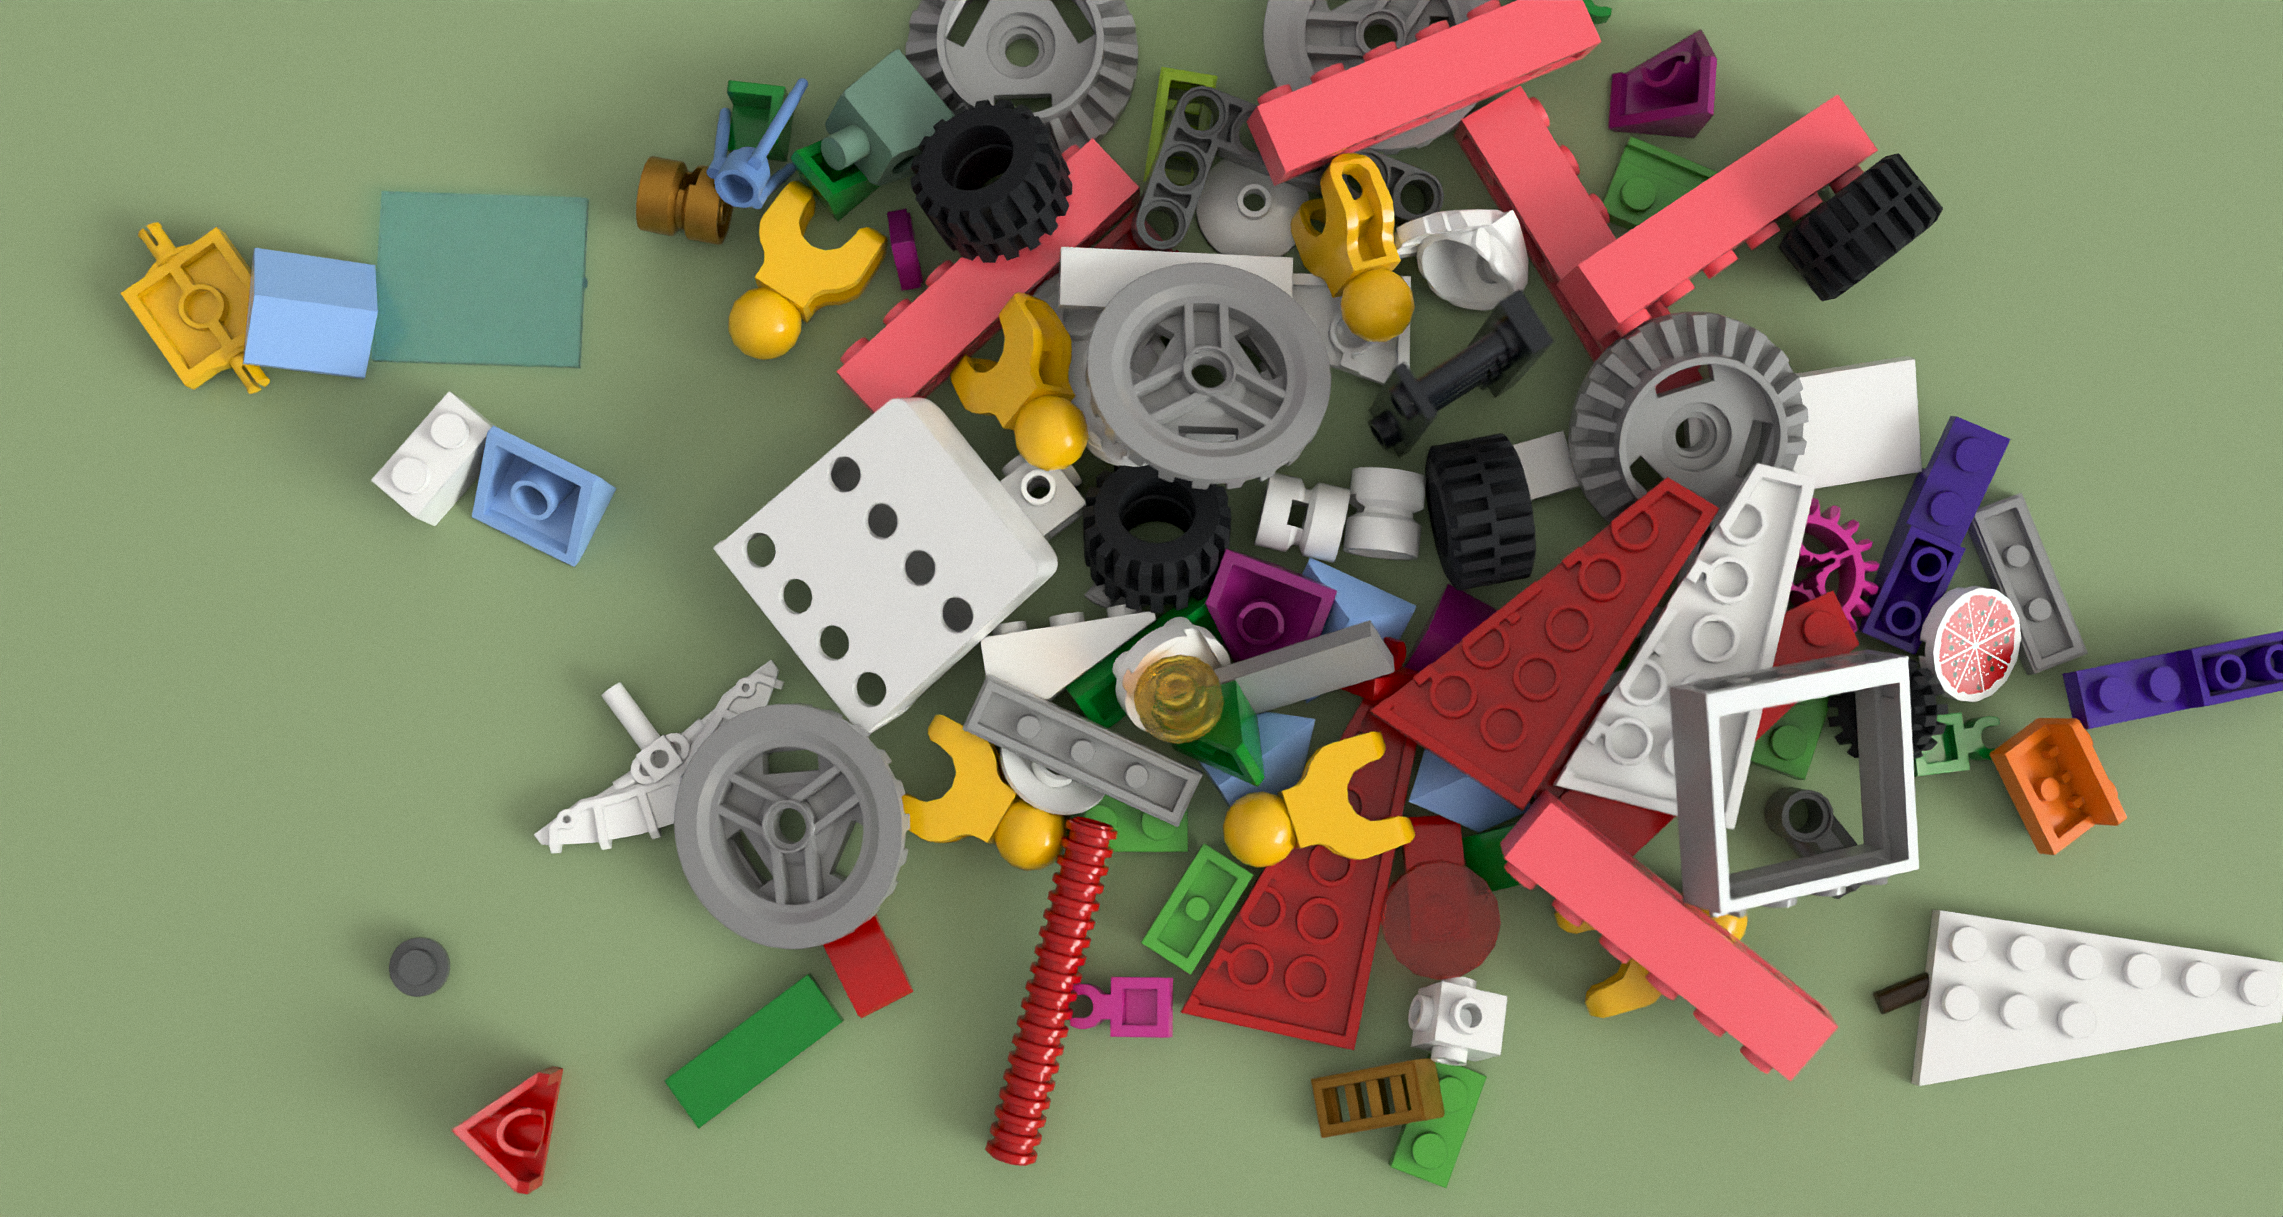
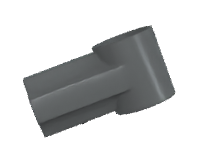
M1795 787L1781 788L1774 792L1766 802L1764 815L1769 829L1777 836L1783 837L1799 858L1858 845L1834 816L1829 800L1819 792ZM1801 799L1808 808V818L1803 827L1795 830L1789 822V811L1792 805ZM1863 884L1848 885L1844 894L1832 896V898L1840 899L1844 895L1856 891Z

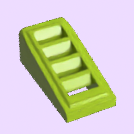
M1167 67L1160 68L1143 182L1147 180L1162 139V133H1164L1167 122L1164 121L1166 110L1172 111L1178 100L1168 99L1169 88L1188 91L1194 87L1205 86L1216 89L1218 76ZM1203 103L1188 104L1185 108V113L1199 116L1197 127H1191L1199 131L1209 130L1211 110ZM1177 156L1172 157V158L1184 159L1183 157H1177ZM1192 166L1190 172L1165 168L1167 178L1175 185L1186 186L1193 180L1194 172Z

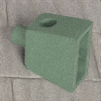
M896 49L840 95L825 122L826 130L830 135L822 140L821 152L831 168L842 170L854 163L871 184L881 186L915 175L911 165L913 157L922 154L918 146L924 136L931 137L936 132L933 126L942 118L948 121L955 115L901 51Z

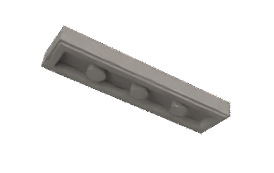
M987 674L962 730L1176 827L1179 826L1203 775L1201 770L990 674Z

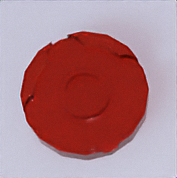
M1444 859L1419 862L1407 869V872L1400 875L1397 881H1394L1386 891L1380 913L1383 938L1397 961L1417 975L1436 980L1461 977L1480 966L1495 947L1501 925L1498 901L1487 882L1466 865Z

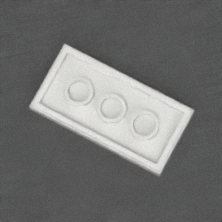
M1902 356L1796 373L1803 386V390L1800 393L1803 405L1808 408L1809 422L1804 423L1803 438L1807 441L1804 455H1798L1793 470L1796 473L1817 477L1814 489L1922 472L1914 358ZM1691 417L1683 421L1685 448L1696 445L1704 433L1701 419ZM1753 421L1737 475L1743 476L1755 457L1761 438V421Z

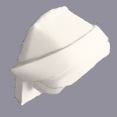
M1471 209L1436 212L1406 222L1396 228L1397 232L1393 233L1394 244L1400 259L1416 256L1419 271L1427 280L1430 289L1437 296L1447 300L1454 306L1480 311L1491 310L1501 300L1521 289L1523 292L1528 284L1529 260L1519 221L1513 210L1502 212L1499 210Z

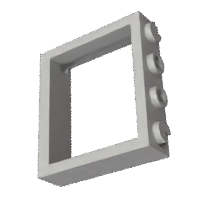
M1863 650L1669 686L1683 902L1708 910L1712 918L1723 915L1742 918L1747 915L1748 908L1756 906L1769 908L1790 907L1797 904V897L1808 894L1815 896H1837L1844 894L1848 885L1856 883L1884 885L1888 884L1887 878L1891 875L1919 869L1908 656ZM1855 691L1864 844L1729 874L1719 717Z

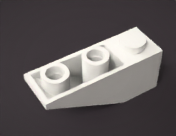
M1126 604L1107 608L1108 618L1085 621L1083 612H1074L1049 617L1050 627L1027 630L1026 621L999 624L992 630L993 636L984 637L981 640L986 676L987 674L995 676L1050 702L1067 690L1065 687L1155 622V613H1151V611L1142 612L1141 605L1139 610L1136 611L1127 608Z

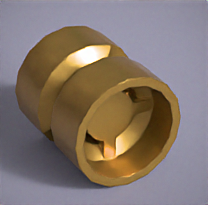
M651 156L644 165L638 187L636 202L637 226L642 231L673 236L679 229H683L689 240L720 245L727 236L733 206L726 203L715 190V179L707 175L709 166L700 165L693 172H689L683 161Z

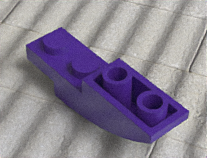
M1950 416L1926 469L1922 468V472L1917 473L1901 509L1873 582L1879 587L1878 592L1875 595L1869 596L1867 601L1872 611H1870L1868 616L1862 618L1859 631L1916 655L1922 642L1920 641L1922 626L1932 606L1945 594L1966 550V548L1960 545L2011 439L1957 416Z
M2283 631L2063 673L2072 718L2078 719L2086 730L2283 691Z

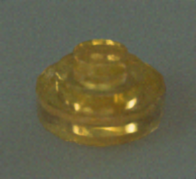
M1186 655L1164 657L1148 666L1139 677L1133 694L1138 718L1147 732L1161 741L1172 743L1194 741L1210 732L1220 719L1224 706L1220 680L1212 667L1197 657Z

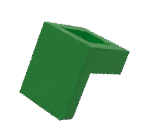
M729 80L727 94L733 104L728 151L731 153L743 147L756 148L787 98L788 92L785 86ZM793 113L768 153L767 160L787 162Z

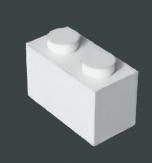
M449 391L371 481L413 517L436 526L479 477L487 432L495 425L469 403Z

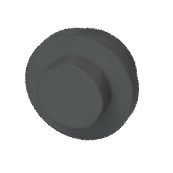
M417 937L404 941L395 949L389 962V974L393 984L402 993L413 997H422L435 993L445 984L450 973V959L447 951L440 943L427 937Z

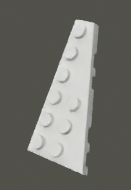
M1759 463L1752 466L1553 783L1554 786L1678 816L1669 686L1773 667L1817 477ZM1763 708L1719 717L1726 829L1734 830Z
M1932 910L1925 972L1929 975V987L1926 997L1921 1000L1911 1084L1923 1086L2282 1022L2283 962Z

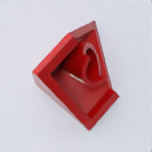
M551 1066L537 1072L451 1130L516 1193L528 1195L542 1186L563 1068Z

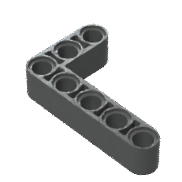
M1205 86L1191 88L1182 95L1171 111L1132 219V237L1139 248L1144 251L1168 252L1183 240L1215 156L1270 177L1260 152L1246 149L1240 142L1239 137L1240 127L1242 124L1247 123L1246 121L1258 105ZM1194 102L1206 105L1213 115L1211 129L1199 131L1192 128L1185 118L1186 106ZM1368 148L1356 152V154L1369 157L1378 167L1393 201L1394 225L1401 226L1406 222L1440 211L1443 206L1444 192L1441 183L1435 176L1427 171ZM1177 156L1189 161L1194 172L1193 180L1189 185L1178 186L1169 181L1165 174V162L1167 159ZM1329 164L1318 168L1316 172H1307L1285 183L1323 197L1320 180ZM1342 174V178L1353 200L1360 198L1361 193L1353 190L1348 184L1347 175ZM1407 184L1414 185L1420 189L1424 196V208L1420 214L1408 212L1401 203V191ZM1162 211L1172 219L1174 230L1169 240L1158 241L1148 235L1144 223L1145 217L1149 212Z

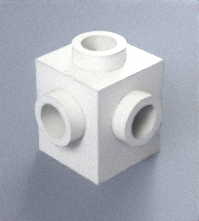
M1019 454L1001 470L1006 477L1000 483L1047 541L1083 515V508L1086 507L1085 500L1076 490V487L1083 481L1072 465L1066 469L1045 471L1029 464ZM1037 487H1045L1050 490L1044 498L1036 499L1030 496L1031 492Z
M1453 975L1442 976L1441 982L1420 988L1411 1003L1408 1016L1409 1027L1413 1029L1411 1047L1431 1051L1432 1061L1454 1066H1464L1467 1064V1060L1477 1062L1500 1056L1508 996L1476 989L1477 982L1470 978Z

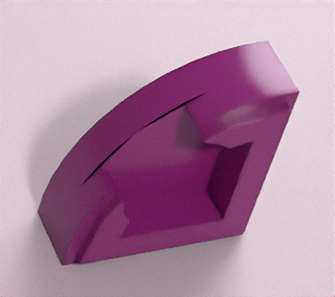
M907 208L887 212L890 242L901 290L921 288L923 277L915 246V233L910 212L907 213Z

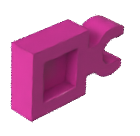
M1111 977V994H1105L1100 987L1093 984L1073 986V989L1078 992L1077 995H1086L1092 1000L1093 1011L1086 1018H1071L1070 1026L1077 1029H1089L1097 1027L1105 1019H1110V1037H1173V977Z

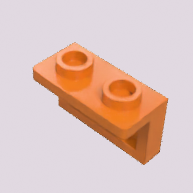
M2037 718L1989 753L2039 854L2056 855L2095 824L2118 826L2127 819V815L2118 799L2117 789L2107 777L2093 748L2091 736L2076 718Z

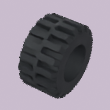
M1000 99L995 105H991L989 100H982L976 102L975 108L967 110L963 106L954 110V117L948 121L942 118L933 126L936 132L931 137L924 136L918 146L922 154L913 157L911 169L915 175L910 178L911 189L916 195L915 199L946 245L952 251L958 250L962 257L973 261L979 255L983 263H994L999 255H1004L1006 260L1019 257V250L1028 246L1031 251L1039 246L1041 243L1038 239L1043 234L1052 235L1058 228V224L1055 221L1057 216L1066 215L1069 203L1065 197L1072 194V182L1068 177L1071 174L1069 168L1038 116H1034L1028 107L1020 104L1015 108L1011 100ZM1003 174L994 183L984 188H981L988 180L992 179L997 175Z
M1897 153L1882 158L1784 235L1778 248L1821 301L1831 300L1853 287L1938 220L1943 207L1903 157Z
M1503 433L1431 446L1425 464L1428 511L1438 557L1443 571L1453 587L1460 591L1530 577L1536 555L1534 515L1524 469L1518 453L1509 439Z
M1114 465L1113 473L1104 469L1096 477V487H1089L1085 496L1086 507L1083 508L1084 558L1086 567H1090V577L1096 586L1105 584V595L1114 602L1121 596L1126 598L1127 608L1138 611L1141 604L1150 605L1151 613H1163L1164 605L1173 604L1177 611L1188 607V598L1191 596L1198 601L1209 594V584H1213L1226 548L1229 549L1231 507H1228V495L1224 486L1216 487L1217 484H1210L1207 489L1192 488V481L1177 477L1174 478L1173 482H1169L1159 478L1158 470L1149 465L1141 467ZM1159 521L1175 525L1185 533L1172 541L1152 543L1134 537L1129 531L1140 524Z

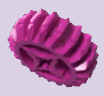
M1812 498L1804 532L1820 540L1829 549V552L1821 555L1813 554L1801 544L1796 569L1800 566L1805 569L1816 564L1819 565V568L1808 573L1807 577L1802 579L1799 584L1794 585L1792 582L1788 600L1796 607L1826 593V578L1830 572L1838 568L1839 585L1836 597L1855 633L1858 628L1852 616L1862 618L1868 616L1870 611H1872L1860 596L1875 595L1879 589L1873 582L1865 580V574L1877 571L1880 564L1873 560L1863 562L1861 552L1867 551L1872 547L1873 541L1863 539L1855 542L1851 536L1858 530L1859 522L1853 519L1839 526L1837 523L1841 516L1840 507L1833 505L1827 508L1820 516L1819 500Z

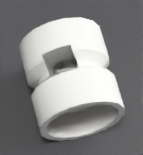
M1360 467L1353 469L1351 473L1349 503L1357 509V513L1346 519L1343 551L1358 556L1379 559H1417L1422 526L1413 520V514L1424 508L1427 477L1419 473L1391 468Z
M1274 473L1267 482L1254 545L1286 552L1292 545L1299 546L1302 556L1334 563L1345 525L1350 489L1320 482L1312 489H1307L1302 478ZM1291 504L1306 507L1302 528L1287 525Z

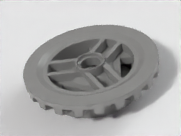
M921 0L917 10H913L909 22L908 42H906V58L953 114L954 110L963 106L967 110L975 108L976 102L982 100H989L991 105H995L994 99L1052 98L1051 108L1034 112L1033 114L1041 119L1059 152L1062 154L1072 145L1076 144L1081 149L1092 138L1097 143L1102 140L1115 126L1131 98L1138 68V45L1133 16L1130 14L1125 0H1071L1081 9L1094 33L1093 36L1081 43L1077 42L1051 0H988L986 8L964 47L950 41V36L956 21L974 0ZM1018 39L1032 41L1039 50L1036 60L1024 67L1015 66L1010 63L1006 57V50L1013 41Z
M1268 0L1262 39L1267 73H1270L1275 88L1289 84L1292 91H1296L1312 84L1310 77L1326 67L1343 63L1345 70L1364 63L1363 55L1371 51L1364 41V32L1373 25L1380 24L1389 27L1395 34L1396 45L1399 49L1416 42L1415 34L1430 26V21L1447 20L1449 26L1453 27L1467 21L1466 14L1472 9L1491 0H1351L1330 10L1325 0ZM1477 103L1370 146L1368 149L1381 151L1384 155L1398 154L1400 150L1412 147L1419 149L1430 145L1432 140L1443 134L1447 135L1454 130L1460 121L1472 112Z
M1185 263L1172 265L1152 271L1129 283L1114 296L1099 316L1092 331L1087 352L1085 381L1086 387H1089L1091 394L1090 406L1095 417H1100L1106 426L1105 435L1113 445L1120 443L1129 451L1128 459L1137 466L1141 467L1146 463L1158 470L1159 478L1169 482H1173L1175 477L1192 481V488L1207 489L1210 484L1225 483L1227 489L1240 488L1247 480L1257 478L1261 482L1272 477L1281 466L1285 464L1290 466L1299 458L1302 450L1315 437L1326 412L1331 392V370L1327 350L1318 329L1303 308L1291 296L1268 280L1243 269L1222 264ZM1161 336L1171 340L1147 378L1131 370L1148 344ZM1238 341L1251 349L1262 360L1273 380L1266 381L1261 377ZM1200 365H1210L1221 372L1224 382L1214 388L1203 387L1194 380L1191 371ZM1178 433L1236 435V440L1223 443L1200 442L1182 437Z
M1702 311L1679 312L1657 317L1643 323L1624 337H1619L1600 355L1586 374L1576 395L1571 412L1568 440L1570 459L1579 487L1588 502L1599 515L1610 523L1648 492L1633 478L1629 468L1641 456L1663 479L1669 477L1720 508L1701 538L1700 545L1704 544L1752 466L1759 463L1795 472L1793 469L1798 455H1804L1807 441L1803 438L1804 423L1809 422L1808 408L1803 405L1800 393L1803 390V386L1799 376L1792 371L1788 363V357L1766 335L1757 329L1728 316ZM1707 364L1710 378L1659 394L1656 393L1655 386L1668 376L1680 370ZM1691 417L1700 418L1704 426L1701 440L1689 448L1679 447L1675 438L1679 424ZM1753 421H1761V438L1755 457L1744 475H1737Z
M804 703L774 704L746 711L726 721L713 731L695 752L684 772L677 794L674 816L675 841L683 872L692 890L711 915L737 935L752 942L781 949H804L832 942L855 931L857 927L870 920L880 910L879 906L886 897L893 893L898 884L896 877L900 866L906 863L909 850L904 846L905 833L910 829V814L904 813L901 797L906 793L902 781L895 779L888 765L892 761L885 750L878 749L869 740L871 734L860 725H852L844 720L842 714L831 709L823 710L812 707V704ZM809 750L818 755L819 769L769 773L768 756L774 752ZM788 808L800 812L806 823L805 834L798 842L788 840L780 829V818ZM857 822L863 825V841L857 862L846 878L836 873L835 870ZM742 830L772 874L773 879L767 881L750 861L740 836Z

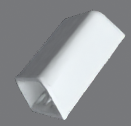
M922 397L897 398L888 401L728 538L720 541L713 547L851 724L860 725L869 734L906 712L916 702V699L1055 573L1058 566L1056 553L1049 542L963 435L935 403ZM763 535H767L772 539L776 551L773 561L766 567L753 563L747 550L750 540ZM793 579L804 581L812 591L811 605L803 613L792 611L784 601L785 587ZM828 626L840 627L848 636V652L841 659L830 658L821 648V634ZM865 672L879 675L886 685L885 698L879 705L872 706L866 704L857 693L858 679Z

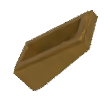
M1431 1058L1410 1060L1311 1079L1321 1138L1442 1118L1445 1114L1436 1064ZM1384 1078L1390 1079L1396 1113L1390 1114ZM1361 1082H1366L1372 1114L1370 1118L1366 1117ZM1339 1086H1344L1350 1116V1121L1343 1122L1337 1091Z

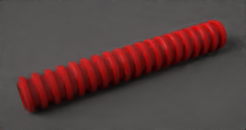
M1074 816L1066 821L1065 827L1070 830L1069 836L1062 837L1061 845L1066 849L1064 854H1059L1056 863L1061 866L1060 872H1054L1052 881L1057 884L1056 889L1050 890L1047 897L1052 902L1051 908H1045L1043 917L1048 922L1046 926H1041L1038 935L1043 938V942L1035 946L1034 953L1039 958L1038 961L1031 963L1030 972L1034 974V978L1027 980L1025 989L1030 994L1029 997H1024L1021 1002V1007L1025 1010V1014L1019 1015L1016 1022L1021 1031L1014 1033L1012 1043L1017 1047L1016 1050L1010 1051L1007 1061L1012 1064V1067L1004 1071L1003 1079L1008 1083L1007 1086L1000 1088L998 1096L1003 1100V1103L996 1105L994 1115L999 1119L991 1124L989 1131L994 1136V1139L988 1140L985 1150L992 1158L1011 1165L1026 1166L1036 1163L1038 1153L1033 1147L1041 1143L1042 1135L1038 1132V1128L1045 1127L1047 1119L1042 1114V1111L1050 1107L1051 1099L1046 1095L1047 1092L1054 1091L1056 1082L1051 1078V1075L1059 1071L1060 1063L1055 1059L1056 1056L1063 1055L1064 1045L1060 1043V1039L1067 1037L1069 1031L1064 1022L1072 1018L1073 1010L1068 1006L1069 1002H1075L1078 992L1073 989V986L1081 982L1082 974L1077 970L1078 966H1084L1087 957L1082 954V950L1090 946L1091 938L1086 934L1087 930L1094 929L1096 921L1091 918L1092 912H1097L1100 906V902L1095 900L1096 894H1102L1104 890V884L1100 882L1101 876H1106L1109 870L1104 861L1105 858L1112 857L1113 848L1108 845L1110 840L1116 839L1118 833L1117 830L1113 829L1112 825L1089 818Z

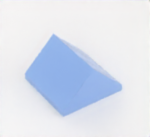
M254 248L243 364L364 379L378 314L375 265Z
M493 426L487 432L472 518L575 567L586 550L617 488L602 478Z

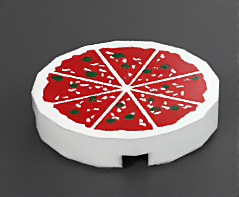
M1971 585L1967 588L1957 587L1947 591L1932 606L1922 626L1920 641L1926 642L1925 657L1919 656L1920 667L1928 668L1935 674L1928 681L1929 684H1941L1945 694H1942L1943 697L1958 701L1977 702L1993 695L2007 681L2017 662L2021 642L2019 617L2007 597L1998 590Z

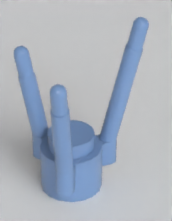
M800 78L756 148L743 147L732 151L727 156L731 111L726 107L720 110L714 157L707 169V175L715 179V190L726 203L739 208L752 206L755 209H761L767 197L795 173L796 169L793 163H788L770 177V168L766 157L807 89L808 81L806 79Z

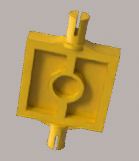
M155 222L147 225L146 227L150 232L142 228L138 233V237L145 243L156 259V262L151 266L145 277L120 294L184 385L195 390L219 372L232 368L247 388L246 390L249 394L262 390L258 384L266 387L270 383V379L265 375L260 366L243 364L252 270L226 233L215 227L194 243L176 248L162 229L160 223Z

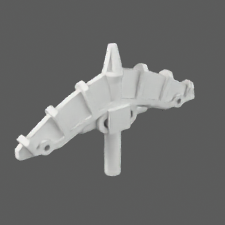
M772 660L768 661L748 677L739 679L733 688L723 694L716 708L702 720L699 718L682 733H670L662 736L658 734L621 682L609 688L601 696L639 746L641 752L635 755L636 758L631 764V771L613 781L611 787L594 797L579 800L569 809L560 811L554 820L536 832L534 836L541 845H549L551 853H562L563 844L599 842L602 850L612 848V839L639 835L649 832L652 839L662 837L661 828L674 824L675 804L679 786L695 752L710 734L726 721L746 711L768 705L773 689L782 690L784 681L777 679L779 673L777 666Z

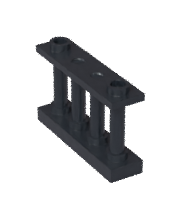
M1521 289L1497 304L1464 350L1418 379H1415L1405 362L1393 368L1369 409L1373 417L1368 421L1369 428L1384 450L1392 447L1399 458L1404 456L1413 448L1433 422L1439 410L1477 386L1482 390L1488 387L1496 398L1515 386L1549 348L1554 340Z

